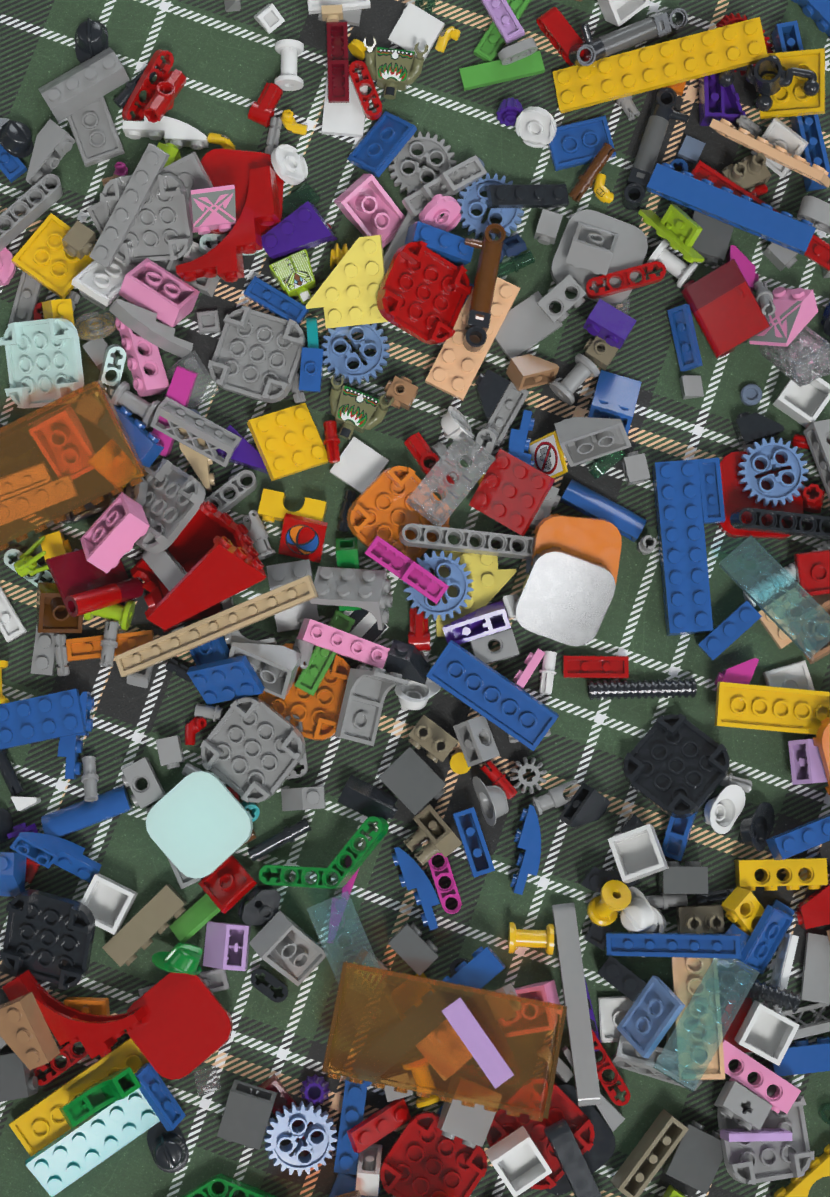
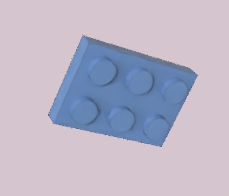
M652 976L617 1026V1029L643 1058L648 1059L686 1005L659 977Z

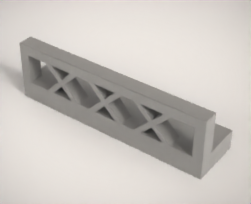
M167 396L157 407L150 425L225 468L242 440L241 437ZM159 417L167 419L169 426L159 423ZM177 428L185 429L189 436L181 435ZM197 439L205 440L207 446L199 445ZM215 449L225 451L227 453L225 459L219 456Z
M814 1003L798 1007L795 1013L791 1009L781 1011L782 1015H789L795 1019L796 1023L800 1022L803 1024L799 1026L793 1040L829 1032L830 1018H826L821 1014L825 1007L830 1004ZM810 1010L816 1016L812 1023L806 1024L800 1018L804 1011Z
M620 1035L618 1038L616 1052L611 1058L614 1066L694 1091L701 1085L703 1080H679L676 1052L656 1047L647 1059L643 1058L624 1036Z

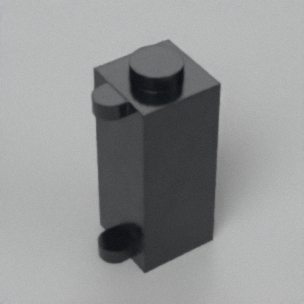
M353 775L348 779L337 801L366 817H380L386 821L388 818L392 820L398 809L395 807L398 798Z

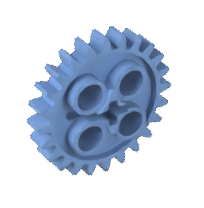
M487 173L486 179L481 177L478 179V182L475 181L471 186L464 189L465 192H459V197L462 198L457 199L461 206L460 213L462 216L460 221H464L462 224L463 229L469 227L468 235L475 232V239H478L480 235L483 236L486 228L492 224L490 222L492 218H498L501 221L499 224L505 229L508 237L511 235L510 229L513 231L517 230L516 224H521L522 219L520 217L524 215V211L521 210L522 208H491L484 224L481 223L486 215L487 208H489L488 197H482L480 193L486 191L489 185H513V181L505 183V176L498 180L497 174L494 175L493 179H490V175ZM474 209H478L481 211L482 214L479 216H475L471 213V211ZM490 233L489 237L492 240H495V236L497 235L494 233Z
M374 323L372 326L365 324L337 327L335 330L328 328L330 336L323 337L327 343L321 344V348L327 350L324 351L323 357L327 359L323 361V364L330 365L327 369L328 373L335 371V379L339 376L342 378L344 375L345 380L349 379L350 385L353 384L354 380H357L358 385H361V379L369 383V376L377 379L376 371L383 373L381 365L387 366V361L383 358H389L390 353L386 352V350L390 349V345L383 344L388 340V337H381L383 329L376 331L377 323ZM359 332L363 334V338L354 340L352 335ZM344 336L348 337L356 350L359 349L360 356L368 363L366 366L361 362L356 352L352 353V348L343 338ZM338 345H344L346 350L339 353L335 351V348ZM367 349H374L376 354L368 357L365 355V351ZM351 361L359 363V366L356 369H350L348 364Z
M773 437L769 439L768 443L763 438L760 441V445L757 442L752 444L754 449L750 447L746 449L748 455L743 454L741 456V459L745 462L738 464L743 469L737 473V475L743 476L739 484L746 485L742 491L749 490L748 498L755 496L756 504L763 500L764 507L769 502H771L773 508L777 506V502L784 506L785 499L791 503L793 496H800L798 490H804L805 486L802 483L807 482L808 478L804 477L803 474L808 473L809 470L804 469L803 466L807 461L800 460L804 455L803 453H795L798 448L797 446L792 449L790 448L791 441L784 445L782 438L777 443H775ZM778 454L783 456L784 464L778 463L775 456ZM755 461H761L764 464V469H757ZM786 466L791 467L789 470L779 471L775 476L774 474H768L762 478H755V475L766 474L769 470L776 471ZM782 475H788L791 479V484H785L782 481ZM761 482H769L770 490L763 489Z
M432 551L430 558L424 553V560L422 561L417 557L415 559L416 563L428 572H430V568H433L435 577L448 586L456 587L458 591L457 596L454 598L450 597L446 590L443 596L446 598L447 603L444 604L441 597L436 606H431L426 596L409 585V588L403 590V592L410 593V596L405 600L413 601L410 608L418 607L417 615L422 611L425 612L424 619H427L430 614L433 621H436L438 615H440L442 621L445 620L446 614L450 619L454 618L453 611L460 614L459 606L466 608L467 604L464 600H471L467 592L474 590L468 587V584L472 583L473 580L466 577L471 571L464 572L463 569L467 564L459 565L460 557L452 560V553L445 557L444 551H441L439 556L436 555L435 551ZM440 566L448 568V577L440 576L438 572Z
M303 1101L300 1102L299 1107H296L295 1103L292 1102L291 1109L284 1105V1113L281 1114L276 1111L277 1119L270 1118L269 1121L272 1126L266 1127L268 1135L264 1136V1140L268 1142L265 1144V1150L270 1151L268 1158H274V1166L281 1163L280 1170L282 1172L288 1168L289 1175H292L294 1170H297L298 1176H301L302 1170H306V1173L310 1175V1168L312 1167L319 1171V1163L326 1166L325 1157L332 1159V1154L329 1150H336L333 1142L338 1141L337 1135H334L337 1130L336 1126H332L334 1124L333 1119H327L329 1116L327 1111L321 1113L320 1105L314 1110L312 1102L309 1103L308 1107L304 1106ZM296 1120L303 1121L298 1127L292 1126V1123ZM315 1131L322 1132L317 1138L311 1137V1134ZM284 1139L291 1141L286 1146L280 1145V1142ZM303 1150L309 1151V1154L305 1157L299 1156V1153Z

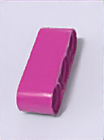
M443 856L444 864L441 867L433 866L431 858L428 864L442 908L449 914H455L461 909L462 904L448 858ZM442 876H448L451 879V884L448 888H441L438 881ZM453 897L457 899L458 904L455 909L450 910L446 908L445 902L448 898Z

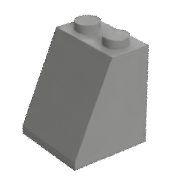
M453 1074L437 1128L442 1130L441 1135L452 1140L457 1136L463 1139L462 1144L471 1148H475L476 1145L483 1147L502 1094L457 1074Z

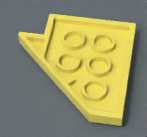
M381 235L359 237L306 304V309L324 307L327 329L388 322L381 315L377 306L378 291L385 277Z
M435 551L436 555L439 556L441 551ZM444 551L445 557L452 553V560L460 557L459 565L467 564L463 570L464 572L471 571L466 577L473 580L472 583L468 584V587L474 590L467 592L471 600H464L467 604L466 608L459 606L460 614L453 611L454 618L451 619L446 614L444 621L441 620L440 615L437 616V637H445L442 629L443 626L486 606L516 574V569L498 570L497 556ZM445 566L439 567L438 572L440 576L448 577V568ZM449 586L447 589L450 597L454 598L457 596L458 591L456 587ZM442 596V601L444 604H446L447 600L444 596Z

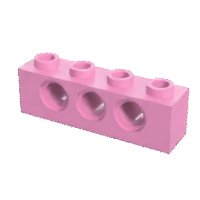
M116 317L115 325L120 332L121 346L126 352L127 366L131 370L133 386L138 396L145 397L162 394L169 388V382L158 347L140 335L134 334L130 328Z
M304 618L297 637L299 640L383 669L390 651L387 647L308 618Z
M723 1039L725 1073L731 1077L729 1081H736L740 1085H744L750 1089L749 1091L768 1101L772 1105L771 1109L779 1114L780 1111H783L787 1114L801 1090ZM732 1059L738 1060V1067L735 1070H729L728 1064ZM756 1072L757 1080L749 1083L747 1080L749 1073ZM776 1085L775 1094L767 1095L768 1086Z

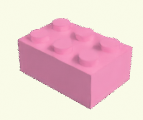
M148 258L125 275L119 291V295L128 302L157 313L156 319L172 328L192 312L200 291Z
M123 492L113 501L80 538L88 562L105 573H108L118 565L122 556L126 552L131 551L134 543L144 536L150 527L142 505Z

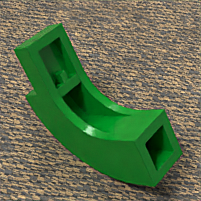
M357 537L336 539L337 568L360 569ZM339 606V611L361 610L359 607Z
M127 1067L88 1087L59 1109L70 1128H74L103 1107L117 1100L124 1099L140 1088L141 1085L132 1069Z

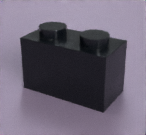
M612 956L608 958L597 973L633 1002H635L647 985Z

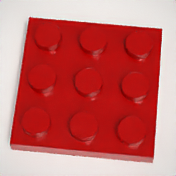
M499 449L469 506L524 536L555 479L506 451Z

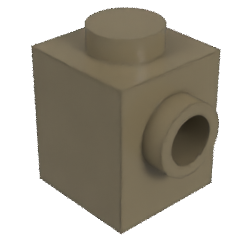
M78 220L62 239L64 251L69 256H76L80 260L84 255L91 253L94 247L93 244L96 242L95 232Z
M598 336L594 340L590 338L584 347L586 350L584 356L604 371L618 352V348L608 345L605 340Z

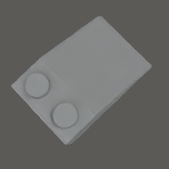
M572 417L554 424L559 444L570 467L632 447L621 419Z
M309 559L266 566L270 591L307 575L311 576L313 581ZM309 600L275 614L277 632L300 629V619L304 618L320 622L317 604H311Z
M233 642L228 659L245 655L264 685V691L285 699L295 681L302 654L282 645Z
M280 910L249 942L251 947L265 962L297 986L328 955L319 944Z

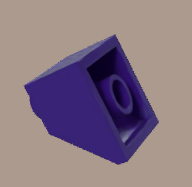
M599 299L583 328L591 335L605 340L608 345L620 349L637 320Z

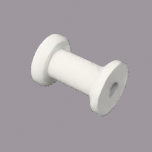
M293 39L279 40L275 43V51L281 55V75L275 78L274 84L278 85L283 91L300 90L303 88L304 81L297 76L298 55L304 51V44Z
M664 239L652 253L647 263L654 261L662 262L666 270L678 279L676 285L678 288H681L696 270L698 264L694 262L687 265L667 249L669 243Z

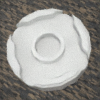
M528 107L516 119V133L518 136H521L523 142L533 148L545 147L556 135V121L543 108Z
M281 144L271 154L273 168L284 182L290 185H298L308 175L306 161L302 155L299 156L296 153L298 151L296 148L288 144Z

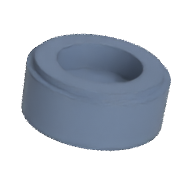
M755 384L744 386L740 392V400L746 406H754L762 398V391Z

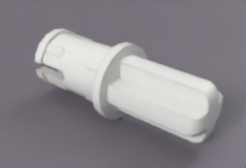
M543 651L545 655L543 656L542 670H539V673H541L539 693L550 695L552 693L554 675L557 673L555 672L557 652Z

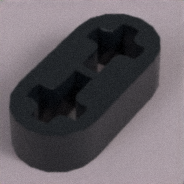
M259 968L252 973V985L270 1000L280 1003L287 998L289 992L287 985L264 968ZM264 973L266 975L264 979L270 984L268 986L263 982L257 984V977L255 975ZM273 985L277 989L281 986L284 996L274 997L275 991L270 986Z

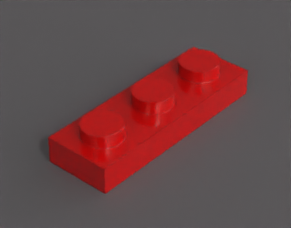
M563 656V678L628 679L629 656Z
M403 1098L394 1100L347 1131L354 1152H362L411 1119Z

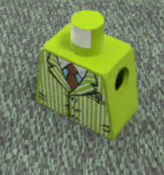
M306 249L269 265L271 274L286 295L291 298L298 295L302 304L309 302L312 298L309 290L315 288L316 283Z

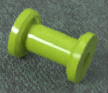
M129 600L125 605L116 604L84 614V620L90 621L94 616L117 621L122 630L127 631L133 618L135 601Z

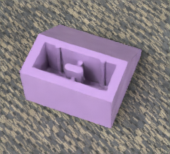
M813 739L788 741L792 785L827 782L819 748L814 746Z
M209 921L206 926L203 966L223 970L246 971L251 926L239 923Z

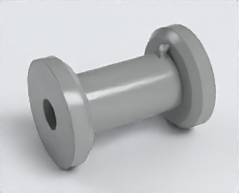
M580 353L575 356V363L577 365L561 382L553 381L549 385L551 390L569 405L575 402L573 393L589 376L597 377L600 374L597 366Z
M123 381L114 392L110 401V407L112 405L126 407L134 414L143 418L142 422L146 425V428H149L161 401L156 400L149 403L130 392L129 383Z

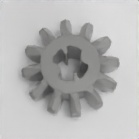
M523 757L524 766L519 761H516L515 764L519 770L515 768L510 769L512 773H517V776L510 777V781L518 780L513 787L516 789L523 785L521 793H525L528 787L529 793L533 794V785L536 789L541 790L542 787L537 782L546 783V779L540 778V775L546 774L547 771L542 770L539 772L538 769L543 766V763L540 762L534 766L536 761L534 757L531 759L530 764H528L527 757ZM526 769H529V772L534 774L530 782H527V778L523 779Z

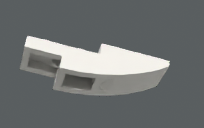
M144 116V121H123L122 129L125 136L130 139L136 140L141 137H149L152 140H161L164 138L165 143H171L177 149L190 147L195 150H201L209 146L206 135L191 125L174 118L163 116L161 121L155 123L148 121L146 116Z

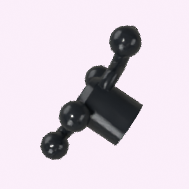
M775 55L759 60L755 67L751 64L732 69L734 71H746V80L754 84L756 91L761 94L756 100V106L763 112L768 111L773 105V100L770 96L776 94L781 87L789 86L793 76L808 79L802 87L806 96H815L820 89L817 75L814 71L797 67L788 68L786 71L782 70L781 61ZM732 70L719 73L717 81L722 87H729L734 82ZM765 76H773V77H774V78L771 79V80L762 79V78L765 77Z

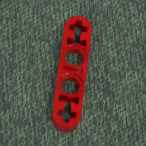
M163 49L155 51L123 108L122 117L124 121L143 120L144 108L155 94L157 84L164 81L173 66L174 57L171 52ZM161 56H164L165 63H162ZM152 72H155L157 80L151 84L149 76ZM145 90L147 98L144 102H141L139 94ZM131 111H134L135 118H132L130 115Z
M654 261L594 277L587 282L585 292L589 298L598 299L658 283L664 278L666 267L662 262ZM656 267V270H661L659 276H656L654 273L649 274L648 280H646V274L651 273L653 268ZM633 272L639 273L641 281L637 283L631 281L630 274ZM618 278L621 281V286L613 288L609 283L610 279ZM605 280V287L599 288L598 293L590 290L592 284H595L596 287L603 286V281Z
M592 1030L593 1043L594 1041L597 1043V1045H594V1050L598 1049L602 1052V1059L596 1062L598 1079L614 1104L618 1106L626 1105L630 1100V1092ZM606 1069H611L614 1072V1078L609 1082L602 1079V1073ZM618 1080L620 1081V1084H616L621 1092L625 1090L622 1101L619 1098H614L617 1094L613 1087L610 1090L607 1088L614 1085Z
M76 1042L64 1046L59 1050L60 1054L58 1055L66 1057V1066L60 1068L55 1063L56 1057L52 1059L50 1065L53 1070L46 1075L47 1080L38 1078L40 1074L39 1069L45 1071L50 1065L44 1064L35 1068L34 1074L38 1079V1085L48 1084L88 1055L87 1051L85 1050L83 1054L75 1053L73 1047Z

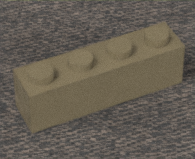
M167 884L102 948L120 967L125 963L129 966L138 957L136 953L141 948L146 950L154 942L152 937L157 932L161 935L170 926L167 922L173 916L177 919L186 910L184 906L187 902L170 884Z
M663 1109L610 1182L625 1196L639 1197L689 1129Z

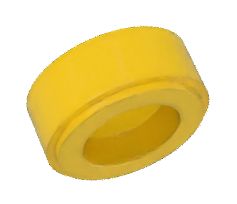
M353 39L348 44L349 51L357 59L364 60L367 48L362 41Z
M463 752L454 754L450 759V768L456 774H465L471 768L468 767Z

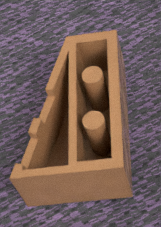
M32 992L0 1005V1037L29 1070L49 1063L60 1054Z

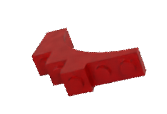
M270 166L249 170L247 199L236 224L229 234L209 252L190 262L176 265V274L184 281L192 282L196 281L197 278H213L218 274L226 282H235L239 278L245 277L243 253L253 254L257 250H263L260 225L271 226L276 222H281L277 177Z
M29 970L2 986L10 1001L32 992L48 1027L59 1045L61 1046L66 1042H69L71 1045L80 1040L91 1059L98 1055L102 1058L112 1052L111 1047L118 1041L117 1038L125 1033L124 1030L128 1027L130 1030L142 1024L141 1019L147 1014L143 1006L117 1015H94L78 1011L64 1005L51 996L36 981Z

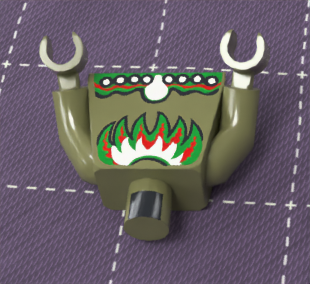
M373 36L374 43L372 45L366 44L365 37L363 41L364 46L367 48L365 51V64L371 78L377 81L378 88H384V98L394 100L396 99L397 90L405 91L407 85L413 84L420 76L424 63L423 54L428 51V45H425L424 52L419 51V42L414 47L415 52L376 47L373 50V47L376 45L375 37Z
M335 373L331 378L333 386L331 387L329 398L331 414L335 417V421L342 425L338 435L346 440H350L354 430L364 433L365 430H371L380 424L388 411V407L394 403L395 399L394 397L391 398L388 403L385 401L387 393L383 394L380 399H376L343 385L345 376H342L341 382H337L335 380Z

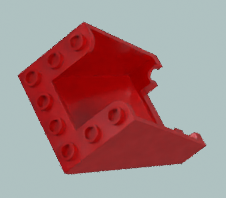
M210 501L201 503L197 513L175 541L167 548L187 572L171 591L166 588L143 558L130 570L134 578L139 577L145 581L142 587L151 592L155 604L154 608L150 607L145 612L146 619L163 630L210 608L267 577L263 570L264 565L258 558L259 553L254 549L252 545L254 542L248 535V529L242 523H235L226 512H219Z

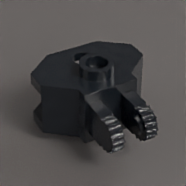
M258 885L240 900L237 914L247 926L262 925L264 927L279 912L281 895L272 885Z

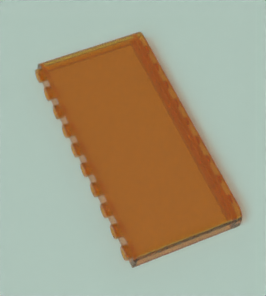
M101 380L91 382L0 428V552L9 548V543L14 540L19 543L29 538L28 533L35 531L37 534L48 528L47 524L53 521L55 524L66 520L65 515L71 512L76 515L86 510L84 506L91 502L94 506L105 501L104 496L110 493L112 496L123 492V487L128 484L133 487L143 482L142 477L146 476L147 473Z
M343 962L322 1072L328 1073L327 1077L333 1079H340L341 1076L349 1077V1082L363 1084V1080L372 1082L371 1086L385 1089V1085L393 1086L394 1091L400 1093H407L408 1090L417 1091L416 1095L420 1097L430 1098V1094L439 1096L440 1101L452 1103L453 1099L462 1101L461 1105L475 1107V1104L484 1105V1110L497 1112L499 1108L507 1110L506 1114L520 1117V1113L528 1114L529 1119L542 1122L543 1118L548 1119L567 1006L356 963ZM460 997L514 1073V1076L496 1089L442 1013L443 1009Z

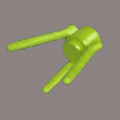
M45 536L38 539L25 553L19 556V560L14 562V568L21 577H25L28 574L34 576L39 572L49 569L48 565L35 568L37 567L36 561L46 555V551H42L34 557L29 556L45 540Z

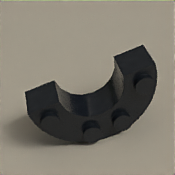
M630 814L618 832L622 834L642 827L644 824L635 814ZM591 866L579 881V884L600 893L606 882L610 880L623 881L618 867L600 870ZM640 879L632 881L630 883H623L627 885L628 888H630L634 884H636Z

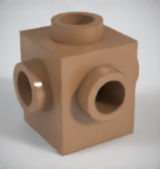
M395 376L393 381H388L384 392L387 393L386 400L389 403L391 398L394 397L395 400L391 406L398 409L402 407L409 411L418 393V387L413 385L412 381L404 376H401V378Z

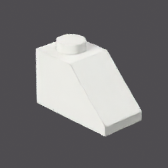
M372 1144L359 1153L355 1195L378 1197L382 1145Z

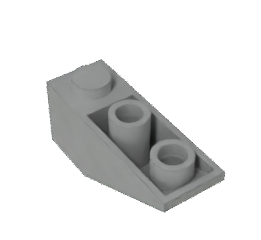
M51 119L36 136L26 176V181L31 186H34L45 175L50 174L76 142Z

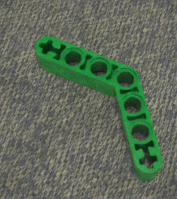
M368 817L327 868L265 865L259 871V879L266 885L340 889L347 884L387 834L388 822L380 817ZM374 823H378V824H377V828H379L378 831H374V830H375ZM362 838L366 842L363 850L359 848V841ZM347 856L352 858V864L349 867L345 865ZM291 871H294L296 874L293 882L289 878ZM312 872H315L317 875L315 883H312L310 880ZM280 873V878L270 877L269 874ZM334 873L338 876V882L335 885L331 881V876Z
M217 1174L181 1197H194L195 1194H202L204 1197H235L234 1192L236 1190H242L246 1197L277 1196L224 1174ZM217 1181L222 1182L225 1189L217 1191L214 1189L213 1183Z

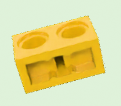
M739 886L721 904L726 912L725 916L749 936H751L765 911L751 891Z

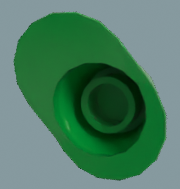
M178 943L170 952L154 953L152 962L158 968L168 972L200 975L202 969L199 963L202 948L192 944Z

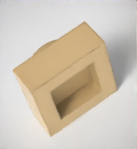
M321 5L323 21L339 22L343 20L342 5Z

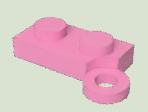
M538 648L535 654L530 652L524 661L527 665L524 671L519 669L513 679L521 689L528 682L545 652Z

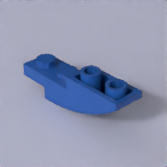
M524 410L520 429L511 428L508 453L534 467L535 461H531L532 454L524 453V451L528 452L531 439L527 438L528 430H533L535 418H531L532 411Z
M82 692L79 696L86 732L60 737L57 756L66 757L65 779L78 780V775H81L82 763L79 762V753L83 751V740H80V736H89V732H92L93 719H90V710L94 709V697H91L90 692Z
M528 805L527 809L523 808L520 821H523L521 830L517 829L514 842H517L516 847L524 849V853H519L516 865L520 867L518 874H513L510 887H513L512 892L520 895L523 894L528 874L537 876L540 864L541 833L538 816L532 805Z
M697 812L686 818L670 817L662 845L664 856L682 861Z
M20 832L10 845V849L48 869L52 864H55L89 883L94 875L98 874L102 866L83 855L85 848L52 835Z
M395 847V853H392L395 866L400 865L402 874L398 876L402 887L406 886L407 890L417 889V892L413 894L417 906L422 904L424 913L420 915L424 927L429 926L430 930L438 928L432 906L440 904L430 880L408 853L400 847Z

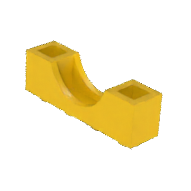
M830 1143L824 1148V1153L820 1157H814L804 1176L791 1178V1183L785 1188L781 1187L778 1189L774 1197H808L811 1186L818 1179L830 1176Z

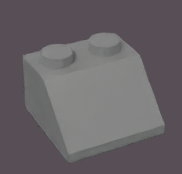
M579 222L566 263L575 268L588 269L594 274L607 275L619 235Z

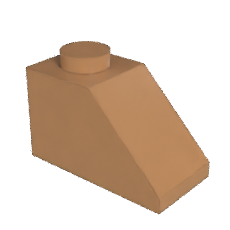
M527 354L511 358L506 374L516 389L520 391L552 383L555 381L559 366Z

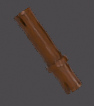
M604 143L583 175H579L578 182L568 194L572 200L579 203L588 188L593 186V181L615 152L611 145Z

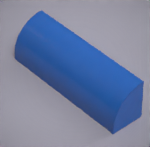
M573 479L560 502L589 518L608 520L618 528L622 536L633 542L638 539L647 522L641 516Z
M125 785L99 794L97 801H81L41 817L44 834L60 838L131 811L133 807Z

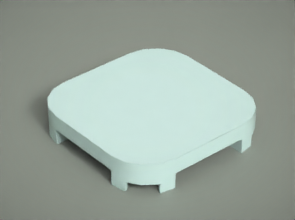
M48 318L8 324L4 336L0 337V346L5 345L10 388L5 389L6 396L12 398L14 403L18 405L17 408L23 409L75 403L83 393L84 376L79 336L73 323L64 318Z
M199 771L186 776L152 807L147 815L146 828L152 840L178 870L187 877L197 879L212 874L250 839L253 830V818L250 812L246 811L224 786L218 776L214 773Z

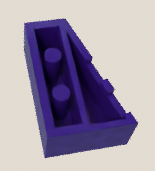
M719 73L699 78L700 126H709L713 119L720 122L721 118H723L735 127H739L736 120L741 115L746 116V114L742 110L739 102L740 98L735 91L733 83L729 87H722L717 81Z
M307 201L262 236V247L269 257L277 261L304 249L314 248L320 244L335 241L337 237L316 207Z

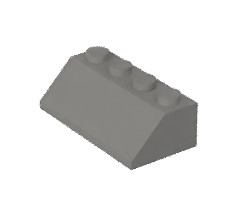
M109 47L40 87L38 90L56 120L60 122L130 81L115 52Z

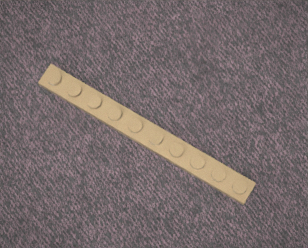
M307 575L115 656L121 677H126L314 599L318 597L311 576Z

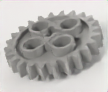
M421 131L418 133V137L415 138L413 135L390 163L392 165L389 166V171L393 172L390 174V179H396L394 181L395 187L401 185L400 193L407 190V196L427 184V182L422 180L424 177L429 176L435 180L443 172L456 166V161L452 160L455 157V153H449L451 150L450 145L444 147L445 139L438 142V135L436 134L433 138H430L429 132H427L425 137H422ZM418 149L421 150L423 153L417 156L414 155L412 152ZM434 158H438L442 162L439 164H433L431 160ZM405 168H412L414 171L411 174H406L403 170Z

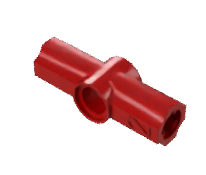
M177 69L170 71L164 81L157 84L155 94L143 111V115L146 116L148 121L152 123L161 121L167 110L173 108L174 100L187 80L182 71Z
M419 432L413 434L404 442V445L419 464L421 471L426 474L440 495L456 485L440 463L438 456L433 453ZM427 459H432L436 465L433 468H427L424 466V462Z

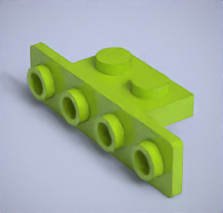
M671 204L662 219L651 210H639L638 214L643 217V222L655 228L656 234L667 239L670 242V247L680 251L686 261L690 263L704 261L705 258L692 247L703 228L677 205Z

